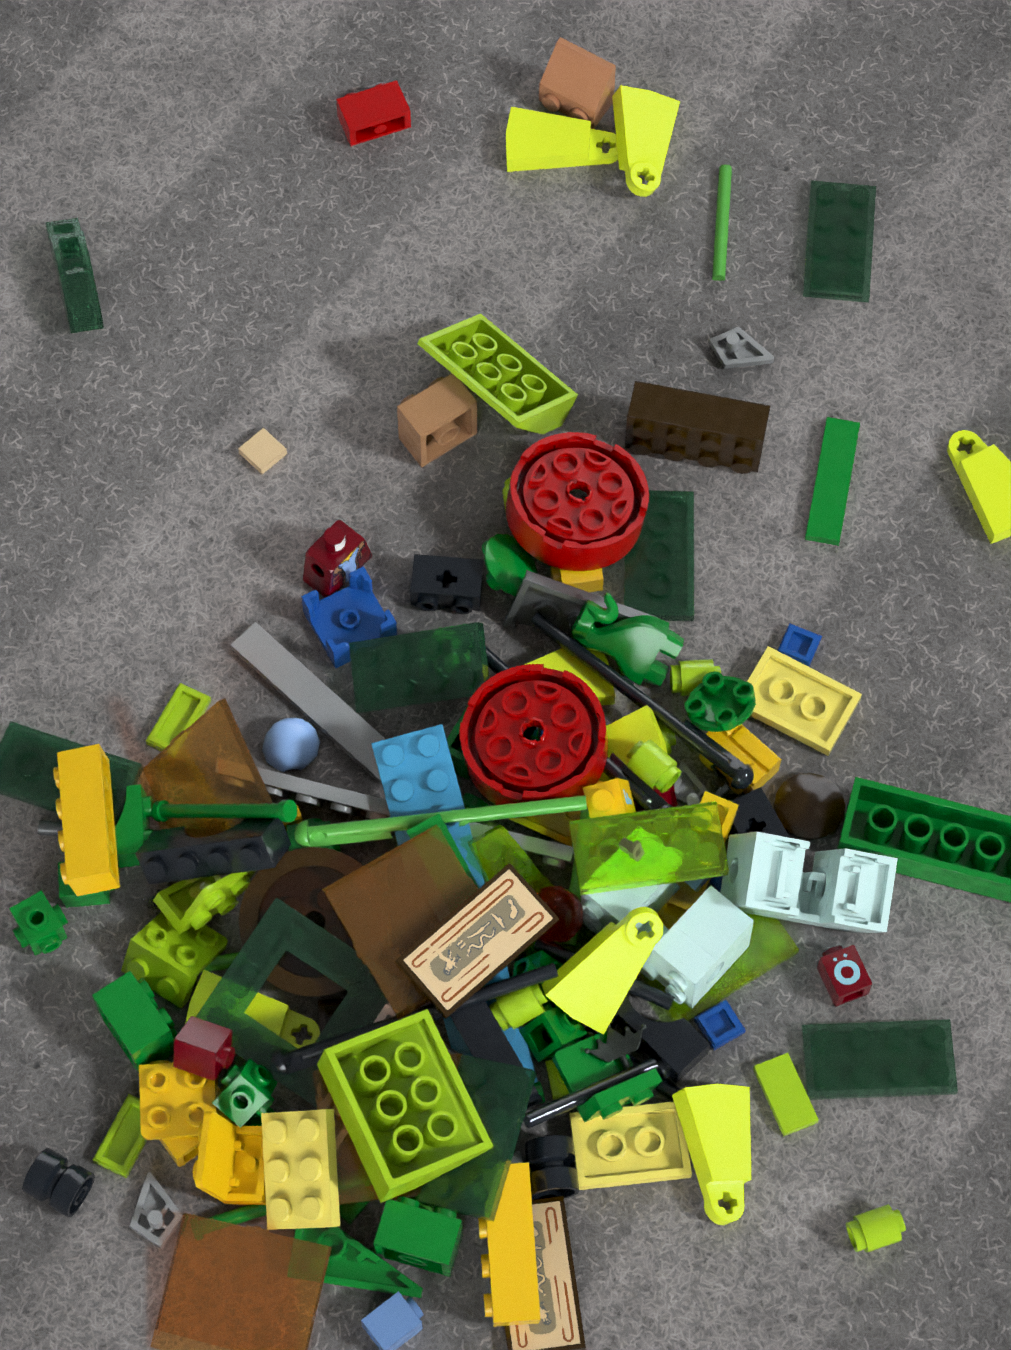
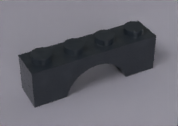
M245 818L239 824L226 831L200 838L189 837L185 826L154 830L135 854L148 884H157L275 868L291 846V841L283 822L279 818Z
M627 995L610 1023L612 1027L618 1024L623 1030L628 1026L634 1034L641 1029L642 1024H645L647 1028L643 1029L636 1052L644 1051L650 1058H654L658 1065L657 1072L664 1079L670 1077L675 1083L698 1064L709 1051L710 1043L685 1018L663 1023L649 1020L633 1008Z

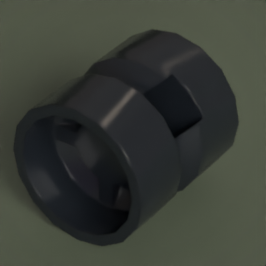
M563 1135L544 1136L525 1143L526 1163L529 1162V1167L533 1168V1172L530 1173L532 1199L559 1196L569 1198L579 1193L577 1170L570 1167L576 1160L574 1142L571 1137Z
M46 1148L31 1165L24 1179L22 1190L41 1202L49 1199V1205L54 1210L69 1218L78 1211L90 1192L95 1175L80 1165L72 1164L68 1167L66 1157L50 1148Z

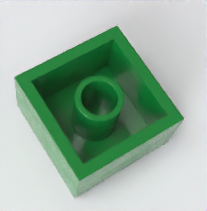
M129 971L92 995L101 1019L138 1074L139 1065L149 1064L157 1060H165L174 1054V1039L178 1035L173 1028L175 1024L164 1007L157 1010L159 1007L153 998L155 995L144 978L137 981L132 972Z
M398 1196L396 1201L387 1200L373 1243L376 1254L381 1258L451 1277L464 1234L462 1220L456 1218L457 1213L442 1207H435L434 1211L419 1208L420 1203L418 1201L403 1196Z

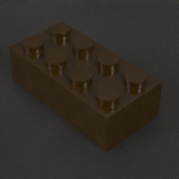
M635 381L627 415L624 448H629L638 455L656 453L664 455L665 458L671 461L688 459L697 461L701 466L708 468L720 465L731 467L734 472L740 474H748L751 471L758 473L770 406Z

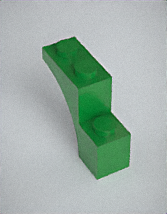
M141 784L126 786L125 805L120 819L115 826L118 868L140 866L135 853L154 831L153 829L150 830L149 824L154 801L152 796H147ZM65 861L58 862L59 898L66 908L110 904V891L115 889L77 897L70 885L63 883L60 864Z

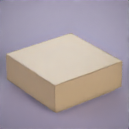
M264 428L238 448L239 454L262 475L287 454V449Z

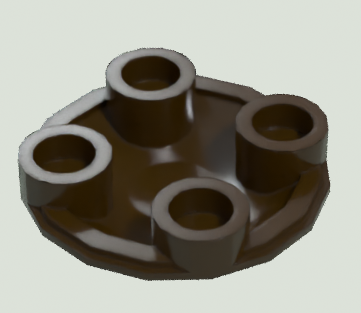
M808 772L794 775L782 783L776 792L774 809L789 835L813 840L824 838L837 831L844 818L845 802L842 792L833 781L823 775Z

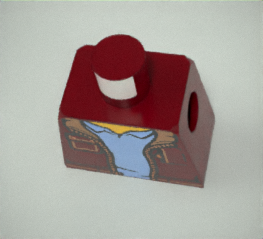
M337 520L307 550L303 581L314 590H317L324 598L338 592L349 581V573L363 567L372 557L366 540L342 520Z

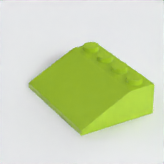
M481 313L424 336L417 343L519 429L544 435L562 426L578 396L570 387Z
M428 1009L324 1049L317 1063L318 1069L380 1203L416 1189L493 1148L486 1129Z

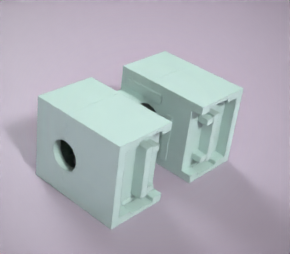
M641 828L629 840L632 842L640 841L645 853L642 858L637 862L630 858L629 854L619 849L581 889V920L595 934H598L610 922L616 925L635 908L648 907L658 912L680 888L674 880L675 872L682 865V861ZM710 886L670 930L663 925V935L655 944L640 972L649 980L653 981L656 979L664 985L666 993L674 996L676 1003L682 1004L684 1002L692 1009L749 947L754 920ZM650 920L645 924L640 922L636 924L637 934L641 931H646L647 933L651 931Z
M762 832L729 835L720 893L744 913L853 933L887 932L898 858L846 848L815 852L812 872H802L805 850L809 849L810 846L809 841Z

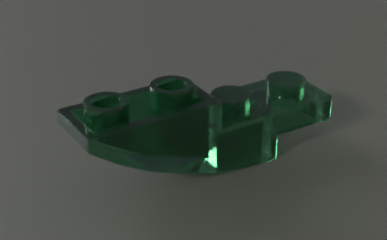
M72 218L45 222L70 333L103 329L104 324L95 278L79 219Z

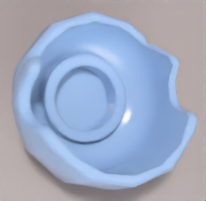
M285 718L274 723L264 738L262 751L266 762L278 771L302 770L316 758L320 740L316 729L309 722L300 718Z

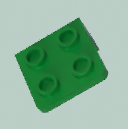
M607 1030L604 1035L601 1033L563 1048L553 1055V1062L569 1093L624 1070L619 1058L607 1063L591 1053H585L586 1048L590 1050L598 1049L597 1039H601V1042L606 1044ZM626 1054L627 1060L631 1067L633 1066V1063L629 1055ZM656 1068L593 1095L583 1105L578 1106L577 1109L584 1123L599 1116L605 1120L623 1110L622 1106L632 1102L633 1106H637L651 1099L654 1096L652 1090L663 1081Z

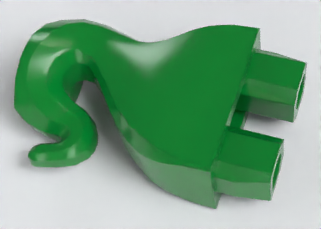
M610 593L604 595L606 609L593 601L587 600L582 606L571 630L577 642L587 649L611 656L622 674L640 686L642 681L660 687L668 673L669 666L655 660L658 652H661L676 659L683 647L684 639L669 630V622L649 615L634 616L606 627L596 628L594 622L610 624L617 619L619 614L618 605Z

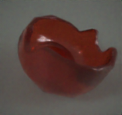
M545 886L540 888L538 895L559 918V921L540 938L548 943H561L570 940L577 934L583 924L584 910L578 896L562 886Z

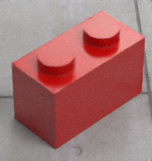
M397 80L389 83H380L373 88L357 93H348L344 97L336 99L337 116L350 146L411 127L410 108Z

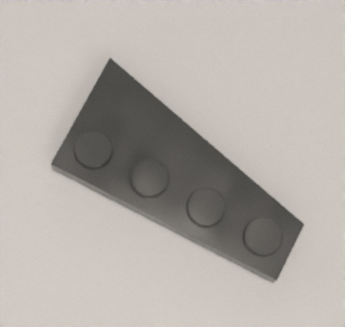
M527 570L506 614L503 627L515 629L516 624L533 626L530 623L531 619L536 613H540L562 631L568 632L571 638H574L571 633L573 624L587 600L593 601L605 609L607 606L604 603L603 597ZM617 603L619 610L617 619L610 624L594 622V626L602 628L630 617L653 615ZM533 626L532 632L542 633L540 630Z

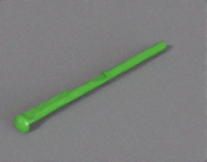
M586 795L309 826L308 820H303L296 826L294 836L296 842L304 848L393 838L391 832L408 830L440 813L445 823L459 821L460 827L474 822L587 810Z

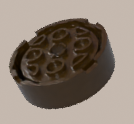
M306 847L286 852L275 868L260 870L254 876L242 899L239 913V931L248 959L258 973L268 982L292 994L311 997L325 996L349 988L372 969L385 945L388 931L387 906L381 897L383 893L380 886L361 863L342 852L321 847ZM312 911L320 912L325 918V926L318 933H311L304 926L305 916Z

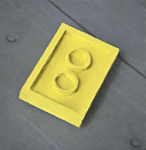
M769 646L747 681L754 688L756 700L751 717L827 756L832 751L862 696L861 693Z
M674 1101L622 1107L623 1110L608 1119L603 1120L599 1116L585 1123L579 1112L569 1113L579 1190L691 1178L689 1150Z
M334 1109L261 1113L267 1230L340 1226Z

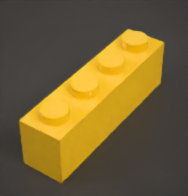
M100 744L57 752L58 767L53 768V775L57 788H60V798L56 799L55 804L58 817L62 820L63 830L58 831L59 846L65 855V862L60 864L63 883L65 885L69 884L77 897L120 888L109 759Z
M529 1162L485 1165L482 1167L483 1176L475 1177L477 1200H484L485 1215H478L479 1239L487 1238L488 1254H481L482 1278H490L491 1293L483 1294L485 1317H492L493 1327L539 1324L541 1319Z

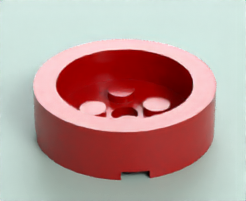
M567 432L545 437L532 444L522 453L520 460L512 471L506 499V517L509 528L514 538L525 551L539 561L555 568L570 571H591L607 567L629 553L641 533L649 503V488L644 472L637 461L626 450L617 444L613 447L605 442L596 440L597 435ZM573 489H580L586 492L588 496L582 501L581 498H576L572 494L569 495V492Z
M526 664L512 667L497 673L485 681L468 701V707L462 723H460V743L465 765L476 788L495 805L584 795L583 787L596 784L601 777L608 757V736L604 712L593 690L573 673L566 670L562 672L544 668V664ZM532 726H537L543 730L539 741L526 739L523 737V733Z

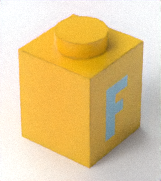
M615 778L583 787L592 824L605 825L637 816L628 780Z

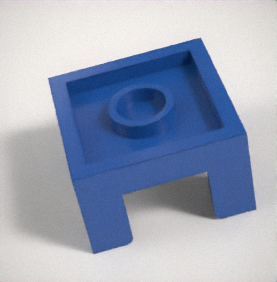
M364 566L349 573L348 587L319 600L317 590L301 596L303 613L335 669L397 639L396 620L389 609L385 612L383 611L373 593L372 580Z

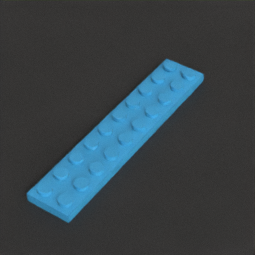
M442 724L371 743L390 817L465 809ZM459 821L445 823L479 888H481L485 881L469 823L460 827ZM395 831L406 878L409 879L412 876L415 878L435 915L441 922L450 914L407 831ZM506 966L486 985L509 978L508 967ZM494 998L486 1001V1003L489 1006L490 1004L494 1003L496 999ZM449 1016L447 1019L443 1017L450 1046L459 1053L458 1073L471 1100L493 1095L492 1088L451 1017ZM523 1025L515 1030L511 1027L503 1031L533 1083L538 1082L529 1046L519 1032Z

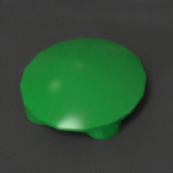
M496 534L483 542L482 552L488 571L486 581L493 590L499 591L502 589L504 592L515 596L527 570L538 574L533 557L523 549L514 537L508 534Z
M716 671L709 672L703 677L702 683L690 692L684 704L686 715L693 725L702 730L711 732L731 730L743 724L751 716L756 705L754 688L751 683L745 682L740 678L723 676L720 672Z

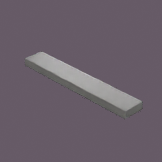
M256 622L230 644L231 649L379 784L382 783L371 744L385 740L379 732Z

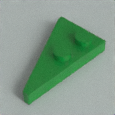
M338 1226L295 1230L288 1272L289 1278L391 1294L399 1291L404 1296L422 1298V1287Z

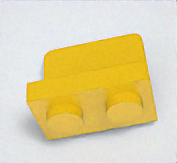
M157 1060L149 1064L139 1065L140 1126L142 1137L145 1140L198 1137V1128L200 1123L203 1122L204 1113H217V1107L212 1102L216 1097L218 1077L215 1081L175 1068L173 1067V1062L171 1063L166 1060Z
M205 1112L203 1122L200 1123L198 1128V1140L200 1143L198 1160L193 1165V1179L196 1187L224 1204L266 1205L262 1126H242L240 1128L215 1112Z

